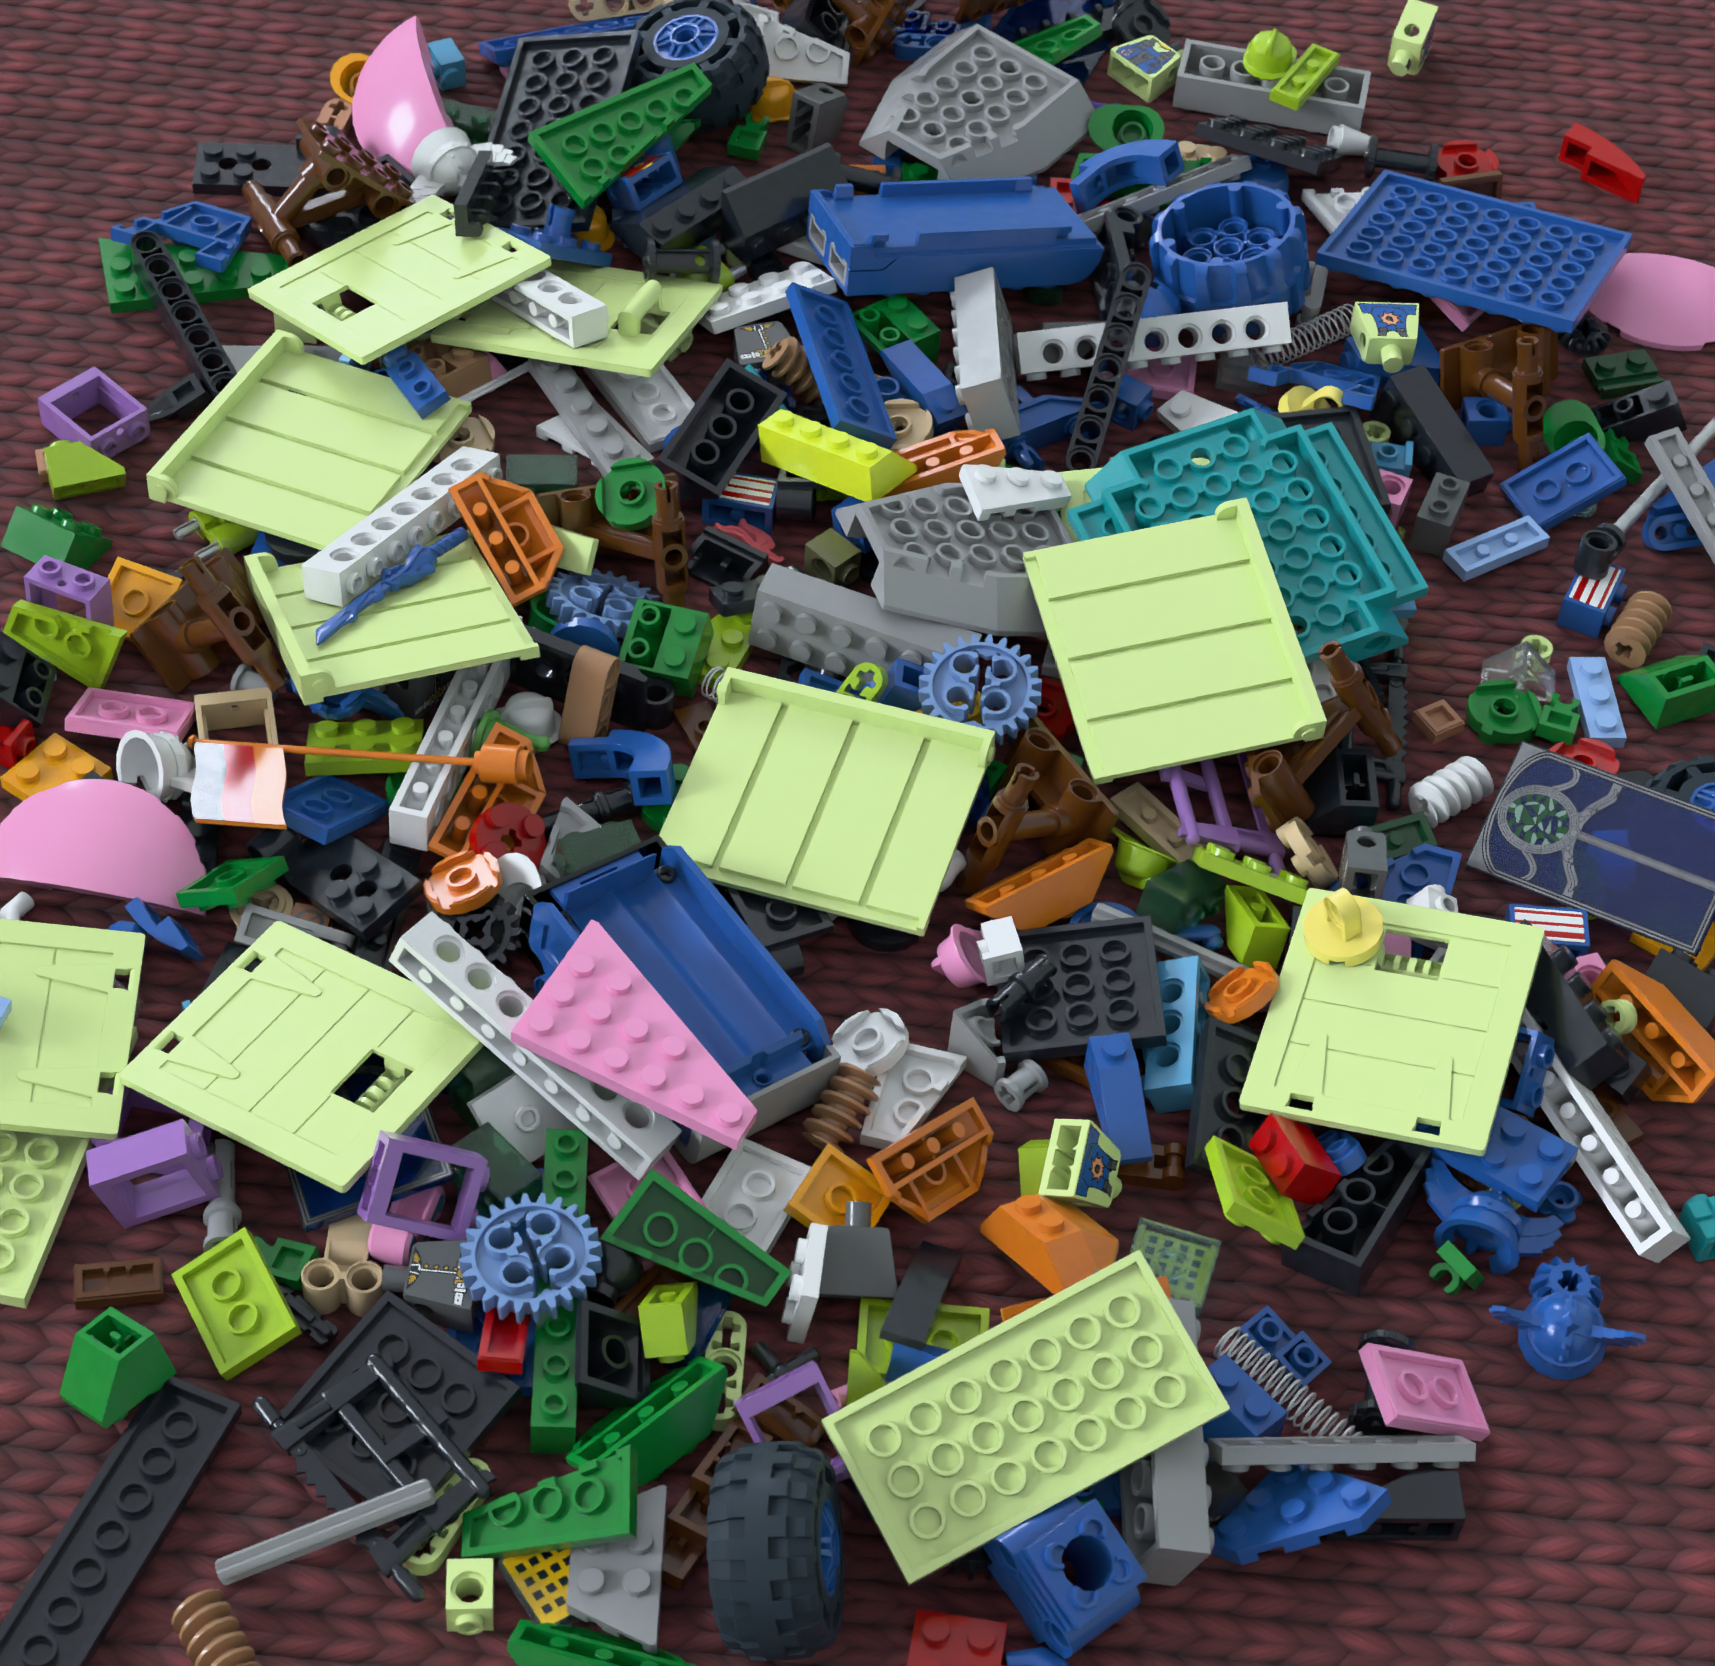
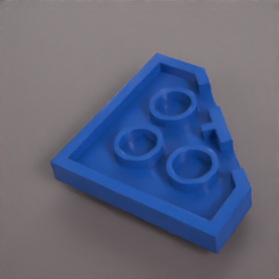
M1424 843L1412 848L1411 852L1395 860L1392 857L1387 859L1388 873L1382 900L1406 904L1407 899L1424 887L1434 884L1443 886L1445 893L1451 896L1462 853ZM1357 876V889L1366 888L1368 886L1367 880ZM1339 880L1331 884L1330 891L1335 892L1338 890ZM1424 946V951L1435 953L1436 950Z
M1292 1464V1470L1270 1471L1213 1529L1214 1546L1211 1554L1244 1565L1259 1561L1258 1553L1283 1547L1285 1553L1321 1544L1320 1536L1341 1530H1345L1347 1536L1365 1532L1392 1504V1500L1386 1488L1331 1470L1318 1471L1307 1468V1464Z

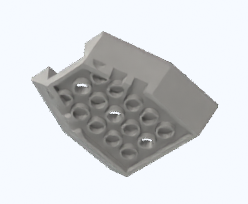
M975 24L948 35L891 81L860 140L859 146L883 160L901 148L938 169L937 180L1032 177L1045 172L1089 134L1088 123L1095 109L1078 79L981 25Z
M943 483L836 510L835 514L846 537H867L879 560L871 587L883 610L994 636H1047L1023 562V552L1074 543L1055 509L1032 512L1024 508L1016 510L1014 516L1003 517L1001 513L990 514L988 520L978 521L962 483Z

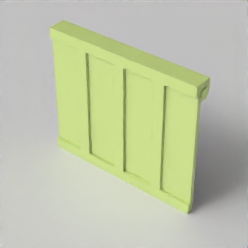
M277 329L146 474L149 499L164 504L167 501L322 550L415 482L472 412V402L449 396L451 398L450 401L424 419H421L391 378L304 351V344L298 336Z
M1247 497L1220 504L1215 510V515L1023 552V562L1095 785L1112 782L1115 778L1300 740L1307 742L1324 737L1327 720Z
M466 530L468 533L466 541L461 544L459 543L452 550L437 557L438 562L434 566L436 568L435 573L420 578L416 584L400 587L399 591L387 592L383 600L371 604L360 612L358 620L343 626L328 640L318 646L316 644V629L344 607L305 599L301 566L305 562L278 567L275 557L267 552L244 556L248 586L304 706L324 702L323 697L501 660L519 657L521 661L540 657L539 645L537 642L534 643L471 539L469 530ZM447 534L434 537L424 546L435 544L436 541L442 539ZM404 560L400 564L404 565L406 563V560ZM382 578L379 579V580H378L376 583H374L372 586H374V585L377 584L379 581H381Z
M727 667L722 681L719 682L717 687V707L651 851V854H657L654 868H659L662 848L668 845L681 846L711 883L924 937L931 913L986 769L994 759L996 751L995 731Z

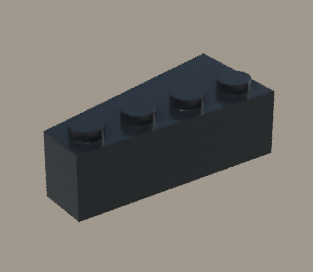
M1424 364L1389 377L1369 416L1374 421L1381 422L1390 429V439L1396 445L1405 446L1406 441L1413 442L1412 463L1431 484L1438 472L1469 482L1470 486L1467 497L1483 492L1495 471Z
M1526 919L1519 923L1533 926ZM1544 936L1526 1008L1536 1022L1545 1030L1543 1033L1555 1039V1053L1567 1072L1591 1091L1629 1062L1621 1049L1625 1042L1612 1025H1607L1605 1019L1609 1017V1014L1603 1005L1589 994L1594 989L1588 979L1574 968L1579 963L1572 952L1564 945L1558 948Z
M1388 1139L1367 1158L1357 1173L1349 1180L1344 1178L1334 1188V1193L1322 1204L1317 1203L1307 1212L1306 1219L1300 1223L1305 1238L1296 1250L1282 1243L1281 1265L1358 1298L1424 1190L1423 1184L1426 1182L1424 1170L1431 1168L1430 1159L1432 1158L1433 1149L1425 1145Z

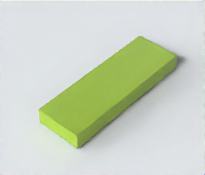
M1312 43L1270 91L1269 100L1298 111L1339 64L1341 54Z

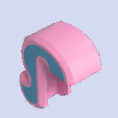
M409 1176L403 1179L399 1186L418 1180V1178ZM428 1183L397 1194L389 1212L435 1222L440 1218L444 1206V1188L437 1184ZM372 1224L368 1238L369 1254L373 1260L387 1265L409 1266L413 1245L417 1242H428L430 1236Z

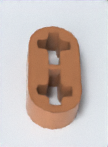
M342 98L331 99L324 105L316 121L323 126L330 125L339 128L346 138L353 125L352 103Z

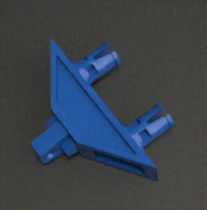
M1019 385L1017 386L1021 435L1001 440L1006 449L1004 459L1006 462L1015 458L1023 469L1043 471L1046 462L1035 450L1072 436L1083 398L1042 395L1033 398ZM1095 401L1090 403L1096 409L1105 408V405L1101 402ZM1091 432L1081 434L1087 440L1097 438Z

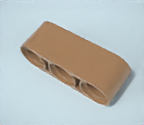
M587 645L580 647L571 668L558 734L559 743L568 746L571 738L607 736L621 667V659L619 657Z

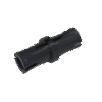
M1039 954L1024 970L1014 972L1008 978L1007 985L987 1000L986 1008L989 1014L993 1016L1000 1009L1001 1012L995 1019L1004 1021L1023 1002H1030L1035 997L1036 990L1056 975L1057 967L1054 961L1050 959L1043 966L1042 963L1047 960L1048 956Z

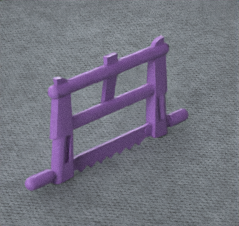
M1245 752L1237 753V759L1248 793V788L1252 786L1244 768V762L1248 758ZM1213 758L1199 761L1203 777L1182 770L1180 765L1158 770L1161 781L1170 783L1181 823L1177 832L1178 838H1185L1186 843L1190 846H1196L1197 844L1208 845V842H1212L1235 853H1238L1240 850L1267 857L1269 859L1268 865L1272 867L1271 873L1279 875L1281 869L1286 870L1283 862L1285 847L1277 834L1270 831L1262 808L1256 809L1250 800L1258 831L1232 827ZM1186 786L1208 793L1216 825L1196 822Z

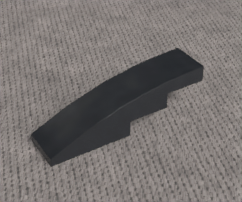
M922 1241L895 1295L881 1329L880 1339L922 1351L937 1325L941 1307L949 1295L952 1280L960 1268L963 1252Z

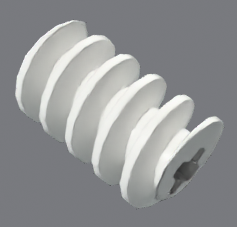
M1470 756L1460 757L1454 763L1448 764L1443 769H1439L1433 775L1427 776L1421 782H1417L1410 787L1408 792L1410 810L1412 814L1423 811L1430 828H1435L1438 823H1444L1448 820L1449 816H1456L1460 810L1468 809L1471 804L1478 803L1482 797L1490 796L1494 789L1493 779L1489 771L1477 759Z

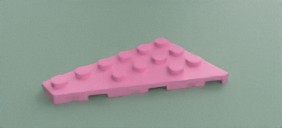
M592 919L511 1031L510 1042L736 1151L756 1121L758 1110L604 928Z

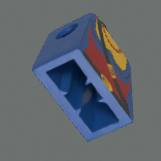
M663 152L643 155L605 190L614 208L640 211L683 183L672 153ZM650 173H654L653 178H650L647 175Z

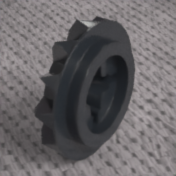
M1585 314L1572 334L1567 332L1558 333L1560 344L1567 350L1580 355L1602 353L1608 348L1611 339L1607 325L1599 324L1598 318L1588 319ZM1582 332H1586V334H1587V338H1586V339L1584 338V335L1582 334Z

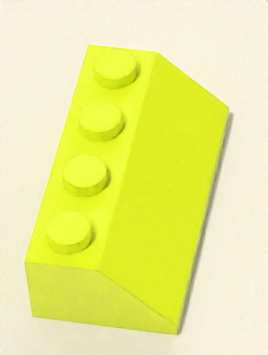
M780 409L758 425L762 462L865 502L882 498L917 472L915 464L891 450L848 435L846 432L824 426L817 421H811L795 415L790 411Z

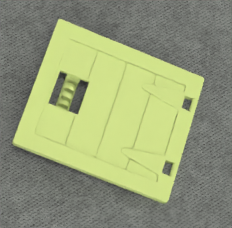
M430 195L247 290L252 300L359 364L364 365L551 266L552 262L549 255L489 223L482 224L483 232L479 237L456 236L455 220L447 219L451 215L454 216L453 204L436 195ZM514 248L517 251L511 253L508 250ZM350 289L371 301L374 305L359 313H355L342 305L339 294Z
M551 258L552 265L545 268V270L606 304L609 313V320L607 322L608 337L572 348L489 298L438 325L431 332V342L652 377L721 296L722 285L656 274L655 280H649L645 283L643 272ZM647 313L667 316L652 335L640 333L641 319Z
M1309 888L1280 973L1279 988L1272 998L1239 1099L1240 1109L1265 1115L1274 1113L1291 1120L1484 1156L1544 941V929L1525 924L1362 897L1374 904L1383 917L1384 935L1381 940V947L1372 958L1364 963L1345 967V962L1330 960V965L1312 956L1304 943L1303 921L1312 906L1334 892ZM1386 933L1449 943L1443 963L1386 953V948L1383 944ZM1291 1098L1313 1102L1312 1111L1289 1107ZM1417 1123L1440 1127V1135L1415 1131Z
M0 918V996L12 1000V1010L0 1029V1130L115 1140L118 1138L125 1085L120 1081L119 1073L128 1065L145 947V934ZM115 974L130 975L128 990L113 988ZM100 1078H115L113 1095L98 1092Z
M276 921L119 1073V1078L123 1085L340 1193H345L370 1168L380 1130L401 1135L478 1053L484 1044L412 981L284 922ZM255 958L262 961L252 972L244 970ZM173 1038L180 1042L169 1054L161 1051ZM372 1053L385 1058V1071L355 1103L334 1094Z

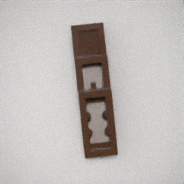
M737 1418L732 1420L692 1474L690 1487L667 1517L662 1582L681 1591L707 1553L709 1490L718 1461L727 1453L738 1451L739 1447H743V1444L754 1443L744 1422ZM761 1431L766 1442H773V1436Z

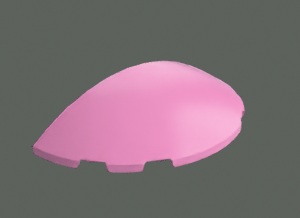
M417 16L410 18L395 28L369 56L359 75L352 104L353 125L362 148L369 151L376 158L389 154L412 176L411 161L420 142L435 130L444 127H454L452 119L446 114L432 71L435 67Z
M1625 253L1586 311V314L1591 319L1598 318L1599 324L1608 322L1620 329V336L1637 344L1671 351H1699L1705 343L1715 341V267L1671 255Z
M105 779L69 781L29 797L15 807L0 824V881L52 890V888L124 900L127 903L139 897L153 908L206 917V911H200L198 907L181 908L175 894L207 873L195 846L196 840L190 829L178 815H175L167 806L161 803L160 799L143 789L127 783Z

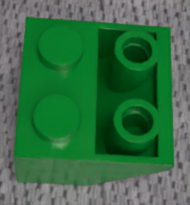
M903 293L887 297L852 313L860 336L878 354L883 349L911 340L932 363L938 361L941 330Z
M33 503L31 508L16 505L1 547L34 563H37L44 555L87 570L111 547L113 540L101 535L102 528L86 521H81L80 524L72 520L73 514L57 507H52L51 510L45 506Z
M638 598L618 657L621 661L638 667L639 671L648 678L661 677L667 679L673 684L676 695L694 698L714 635L709 613Z
M1679 655L1618 674L1617 681L1655 729L1715 711V663L1708 655Z
M110 1306L75 1334L59 1395L64 1402L107 1429L113 1423H117L125 1418L129 1410L148 1395L160 1390L164 1382L177 1372L154 1332Z

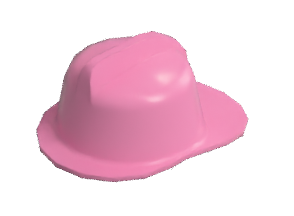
M954 924L951 927V934L937 948L938 957L932 961V969L945 975L959 988H967L981 983L987 984L984 965L981 964L976 941L983 940L981 931Z

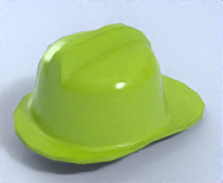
M1277 28L1262 31L1256 34L1248 44L1243 57V66L1248 73L1256 78L1272 81L1278 80L1294 65L1297 50L1291 44L1288 37L1278 32Z
M1114 827L1112 828L1111 832L1119 837L1115 867L1118 869L1122 881L1126 884L1142 890H1148L1153 884H1159L1173 864L1180 865L1178 861L1152 850L1126 833Z

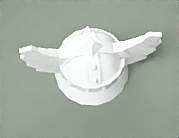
M444 127L435 130L420 142L414 152L411 161L412 174L415 177V181L410 186L414 191L412 197L416 202H419L430 195L438 197L440 195L442 197L458 195L479 150L493 152L494 168L498 166H512L518 160V157L513 156V151L505 149L504 145H493L492 142L471 145L467 134L457 127Z
M135 729L123 736L116 754V771L119 782L136 785L137 777L140 776L146 792L160 799V802L164 801V803H167L168 800H176L183 791L192 793L196 760L191 755L187 742L183 744L179 741V736L174 737L172 734L164 731L149 734Z

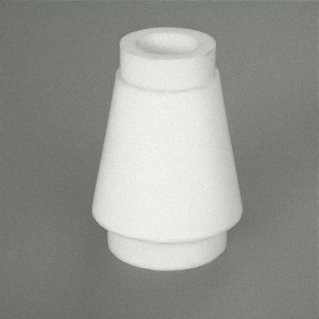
M1344 124L1340 126L1333 125L1328 135L1327 144L1336 147V153L1340 155L1364 156V153L1367 152L1370 136Z

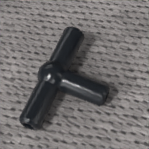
M765 1341L756 1342L751 1349V1353L768 1372L764 1377L770 1381L812 1360L816 1364L821 1360L819 1351L812 1346L785 1363L781 1362Z

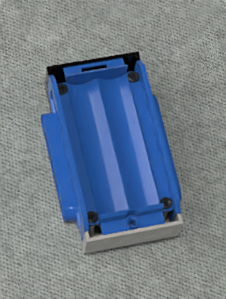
M658 834L524 893L518 937L523 951L541 973V976L534 980L536 995L541 991L591 919L598 922L758 1110L756 1121L745 1138L821 1101V1093L824 1090H831L828 1082L833 1076L837 1075L841 1055L830 1045L831 1041L823 1017L681 846H667ZM672 1120L682 1130L674 1145L683 1157L692 1164L728 1147Z

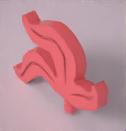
M740 519L738 527L732 525L722 526L717 522L715 523L713 528L769 554V565L772 563L781 565L783 563L784 557H778L772 552L775 547L772 538L761 529L748 524L745 519Z

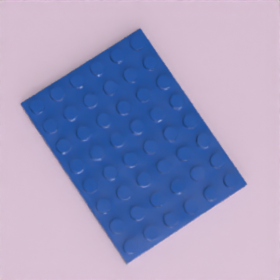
M1384 169L1316 252L1315 264L1326 267L1332 272L1353 274L1362 280L1379 281L1389 284V286L1395 289L1416 291L1425 297L1442 298L1452 301L1458 306H1471L1485 310V312L1491 315H1504L1515 318L1524 324L1534 323L1549 327L1554 332L1572 334L1631 246L1633 234Z

